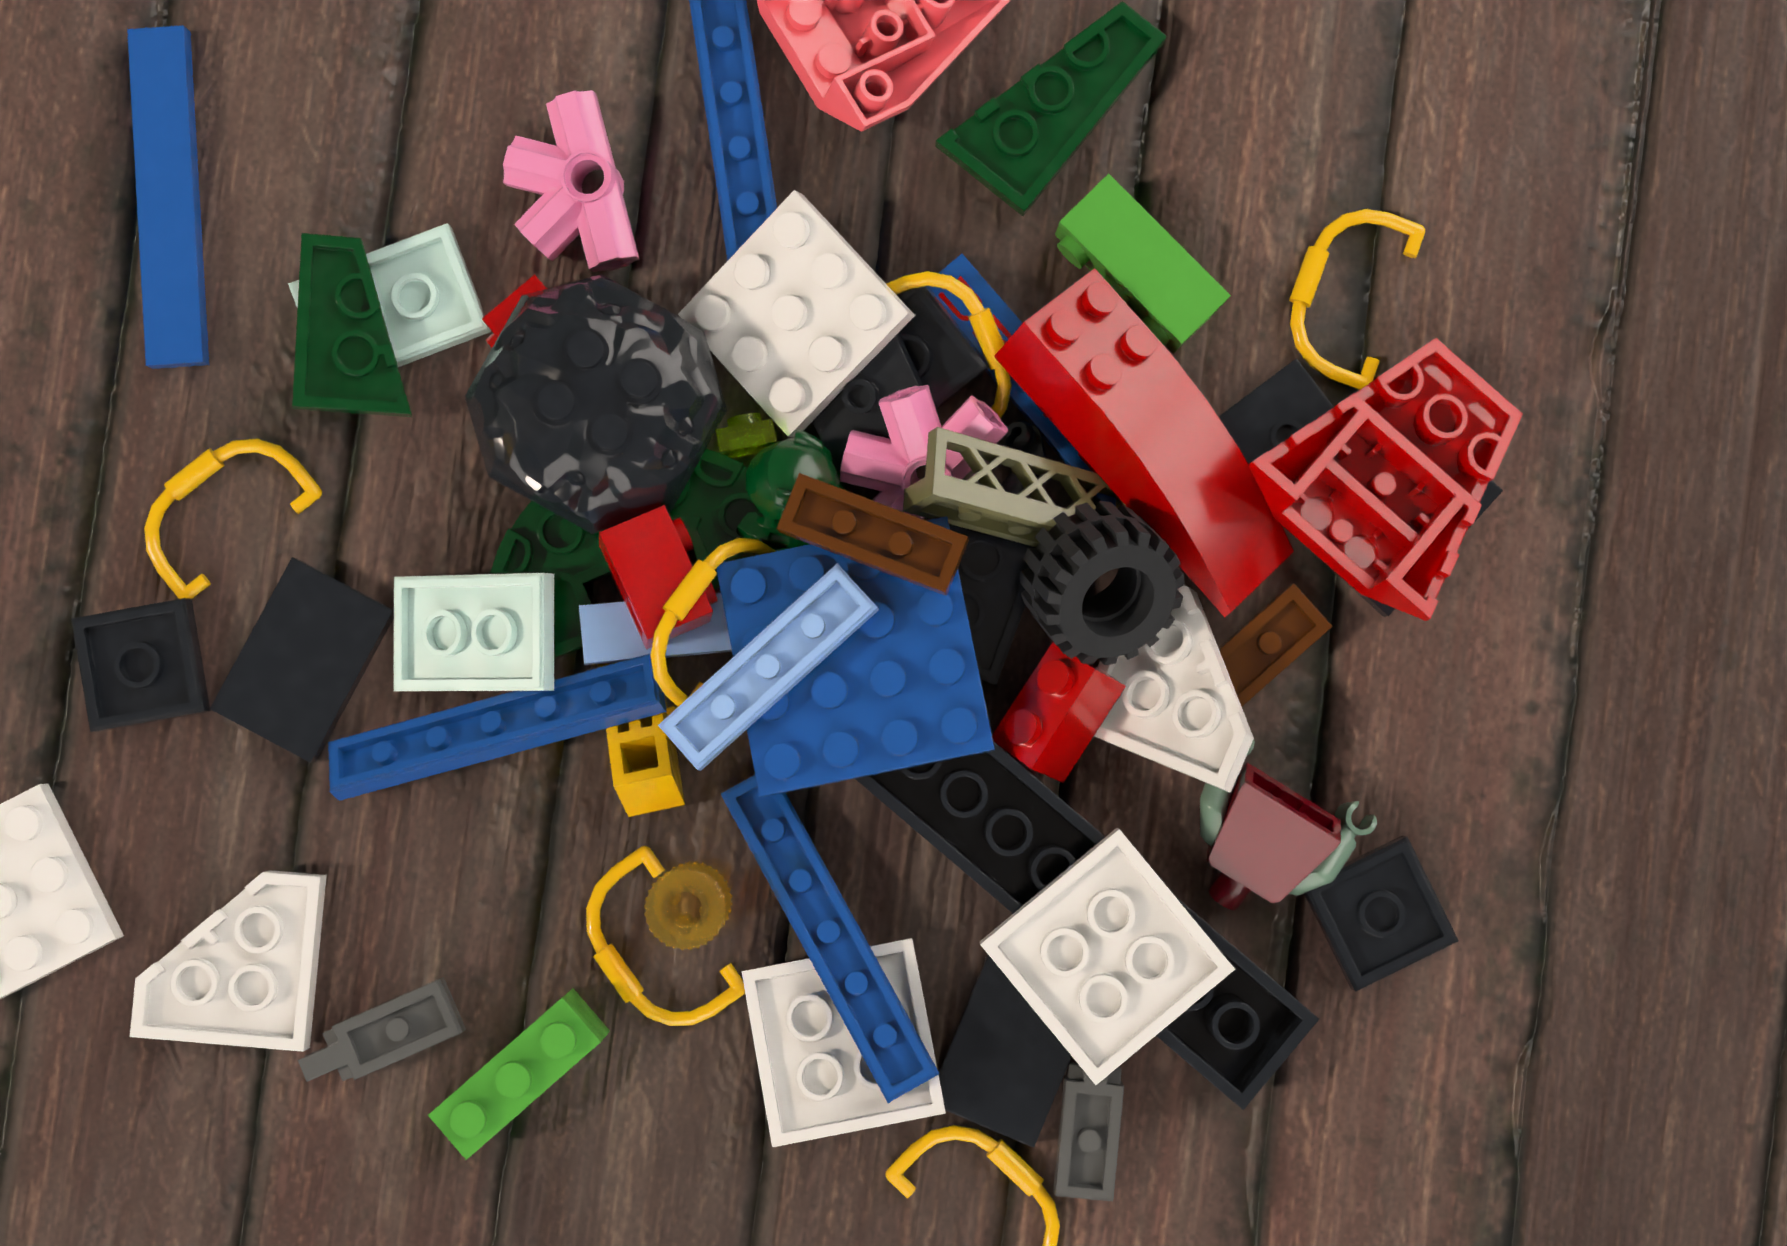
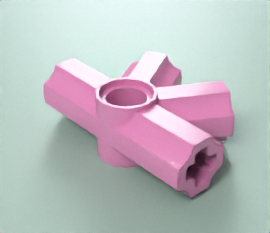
M592 90L572 91L558 95L554 100L546 104L557 146L515 136L511 145L507 147L503 162V183L508 187L542 195L514 225L552 262L580 234L590 271H612L629 266L632 262L639 260V255L623 198L624 180L615 167L597 95ZM594 170H603L604 181L602 186L592 194H583L582 183L586 175Z
M928 385L902 389L881 398L879 401L890 439L851 430L843 454L840 481L878 490L880 492L872 499L873 501L903 512L904 489L920 480L917 477L916 469L919 466L926 465L928 432L936 427H940L997 444L1006 435L1008 428L995 411L985 402L976 399L972 395L941 426ZM946 449L945 475L963 479L971 471L970 467L959 452ZM910 514V515L915 516V517H918V518H920V519H924V518H925V517H922V516Z

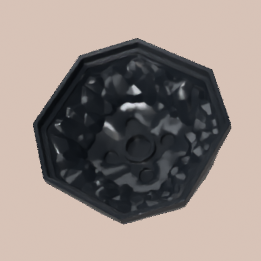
M602 274L522 295L465 395L488 477L591 534L604 531L665 505L668 513L671 512L727 412L704 331Z

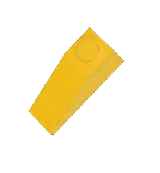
M604 663V664H597V665H598V668H599V667L607 666V665L614 664V663ZM667 712L606 728L613 786L628 817L685 805L676 745L658 726L668 716Z

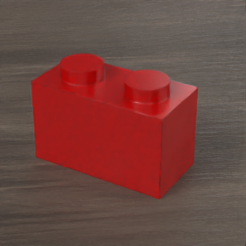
M665 505L599 532V547L646 650L652 647L655 630L665 613L663 606L693 567L686 553L694 549L687 528L680 517L671 520ZM712 583L708 585L683 621L677 620L668 640L711 621L713 614L711 604L718 602Z
M1052 642L993 733V741L1030 769L1064 783L1126 686L1094 664L1081 663L1076 656L1071 659Z

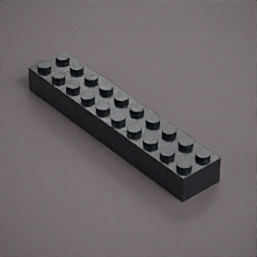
M993 742L995 751L855 778L1012 913L1016 912L1105 838L1102 833L995 742ZM1178 899L1235 970L1156 1036L1244 1110L1318 1022L1319 1018Z

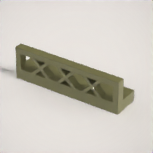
M936 427L928 432L925 477L904 489L903 512L929 519L947 516L949 524L1037 547L1039 541L1035 536L1043 527L1049 531L1055 526L1056 523L1053 518L1063 511L1069 517L1075 514V506L1088 503L1095 510L1096 506L1091 498L1097 493L1116 497L1117 509L1121 505H1126L1097 473ZM946 449L959 452L974 474L966 480L945 475ZM999 464L1010 467L1024 488L1017 494L1005 492L991 470ZM1048 479L1060 481L1073 502L1066 508L1055 506L1042 487V484Z

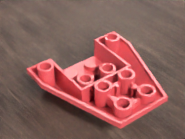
M757 0L760 15L817 108L862 132L908 110L1011 0Z

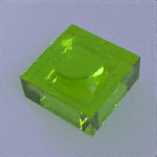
M748 413L728 418V427L715 429L719 452L721 455H726L730 458L756 454L761 449L778 442L773 419L762 420L760 413Z

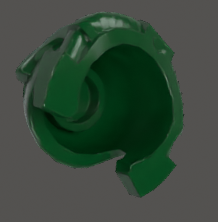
M798 430L794 438L778 441L761 449L751 460L745 475L746 490L750 499L763 514L764 518L756 512L747 513L737 526L736 533L742 538L759 539L768 546L786 549L810 545L780 533L777 526L799 473L848 491L846 483L840 481V472L834 467L831 451L823 446V442L805 431Z

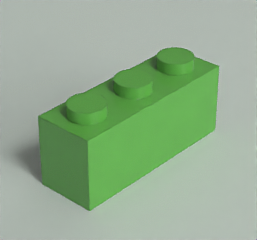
M1109 173L1058 224L1055 236L1060 240L1057 247L1063 256L1079 269L1084 265L1090 271L1095 268L1159 341L1173 354L1231 296Z
M572 988L428 1116L467 1160L601 1043L610 1030L575 989Z

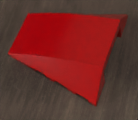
M1435 338L1378 376L1374 381L1338 403L1331 410L1292 434L1288 439L1252 461L1249 467L1273 517L1358 593L1427 621L1431 619L1438 604L1436 598L1445 578L1449 577L1460 555L1457 553L1468 527L1473 525L1482 506L1480 503L1488 483L1494 479L1523 413L1441 341Z

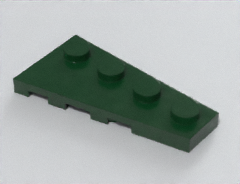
M1122 1L1064 44L1063 49L1043 64H1037L1021 76L1020 81L996 99L993 97L978 108L972 117L954 130L951 128L936 140L935 147L1016 212L1024 216L1162 47L1167 36Z

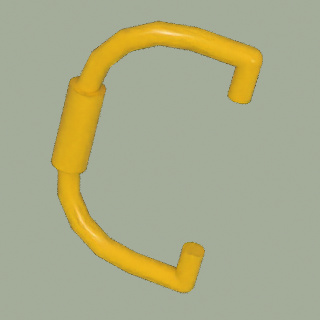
M1371 209L1342 214L1323 229L1314 246H1308L1289 299L1293 303L1290 327L1295 347L1307 364L1326 377L1359 390L1373 381L1380 361L1373 357H1366L1361 374L1335 366L1319 356L1310 344L1304 320L1306 307H1311L1329 256L1327 249L1334 237L1348 227L1369 223L1385 226L1407 234L1409 238L1403 255L1410 258L1417 257L1425 235L1424 226L1389 212Z
M926 271L906 275L886 283L896 295L909 289L932 286L946 289L963 301L971 313L968 318L989 369H994L997 391L991 409L1001 419L1008 407L1012 384L1010 374L994 357L1004 345V342L990 308H984L971 288L950 275Z
M258 438L233 440L214 451L210 448L164 483L166 489L151 505L144 527L146 552L157 573L179 599H193L211 583L202 573L188 585L183 582L170 566L161 549L160 525L165 511L174 500H182L225 466L223 461L237 454L259 453L277 460L291 473L305 491L290 503L291 507L298 514L322 496V490L303 465L282 446Z
M736 538L718 546L703 561L697 560L663 606L665 613L655 630L650 656L654 679L663 693L677 707L700 688L703 683L699 682L689 697L676 686L667 672L665 658L669 635L677 620L683 621L717 575L715 569L726 558L740 552L754 553L756 555L776 552L759 539Z
M641 846L611 867L594 886L586 907L587 934L596 952L593 958L624 1002L628 1003L630 1001L647 1018L668 1026L695 1025L715 1016L745 994L743 979L734 966L729 963L719 971L730 986L727 990L709 1003L692 1011L671 1012L655 1006L642 994L644 988L613 944H607L601 930L600 909L607 892L619 879L642 863L653 878L665 871L648 846Z
M952 1125L931 1130L912 1143L885 1173L887 1180L906 1198H909L915 1192L916 1187L903 1173L924 1152L938 1143L951 1140L974 1143L987 1151L986 1156L1027 1196L1033 1195L1042 1208L1046 1225L1042 1246H1057L1060 1223L1055 1202L1042 1185L1044 1179L1002 1139L996 1141L979 1129Z

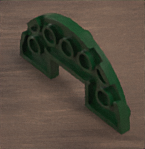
M709 449L705 450L673 510L668 513L671 520L679 517L682 519L690 535L697 560L701 561L706 559L718 546L736 538H742L736 533V530L747 513L756 512L764 518L763 514L750 499L746 490L745 475L748 467L722 453ZM532 501L521 512L512 528H508L497 550L490 571L492 574H554V660L582 648L579 605L594 604L586 584L612 574L599 547V532L591 534ZM770 546L775 551H781L786 549L781 547ZM740 552L726 558L723 562L756 556V554ZM716 575L711 581L715 591L720 589L718 575Z

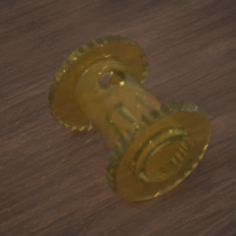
M688 861L686 864L680 863L678 867L673 866L672 870L666 871L663 877H658L657 882L652 883V889L648 890L649 896L645 898L647 903L644 906L646 909L644 915L647 917L646 923L650 925L649 930L654 933V937L659 938L660 942H665L667 947L672 946L674 950L680 948L682 951L686 948L692 950L694 947L699 949L701 945H707L708 941H712L714 935L719 934L720 928L725 926V921L729 919V913L732 912L731 906L733 902L731 898L733 895L730 893L731 887L728 886V880L724 879V874H719L718 869H713L711 865L707 866L704 862L699 864L695 861L692 864ZM681 892H689L698 897L702 905L699 908L701 916L694 918L688 912H681L678 907V903L682 900Z

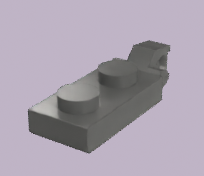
M441 977L331 1026L332 1029L322 1033L327 1046L306 1055L304 1058L299 1059L298 1062L306 1082L335 1069H338L342 1081L352 1077L356 1080L464 1032L466 1028L445 978Z
M1069 1062L1067 1076H1064L1053 1190L1055 1196L1113 1202L1124 1095L1120 1067L1116 1068L1100 1083L1095 1085L1078 1063Z

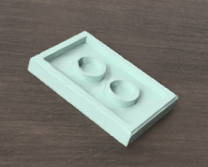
M448 223L366 254L398 367L491 332V329L482 320L485 316L453 229ZM299 280L288 283L298 308Z
M514 573L394 577V691H554V574Z

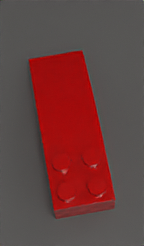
M1095 268L1024 321L994 355L995 359L1126 507L1132 509L1138 516H1141L1169 545L1181 562L1180 568L1224 617L1230 614L1294 552L1282 525L1273 517L1248 462L1207 399L1173 355Z

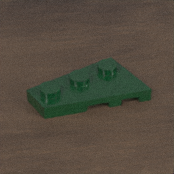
M302 233L293 409L412 417L362 238Z

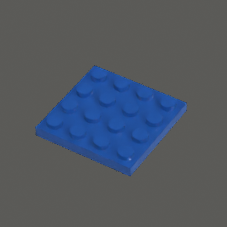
M947 516L926 520L950 530ZM811 544L722 562L716 568L733 657L837 563L879 609L747 729L759 797L995 751L958 569L949 592L945 596Z

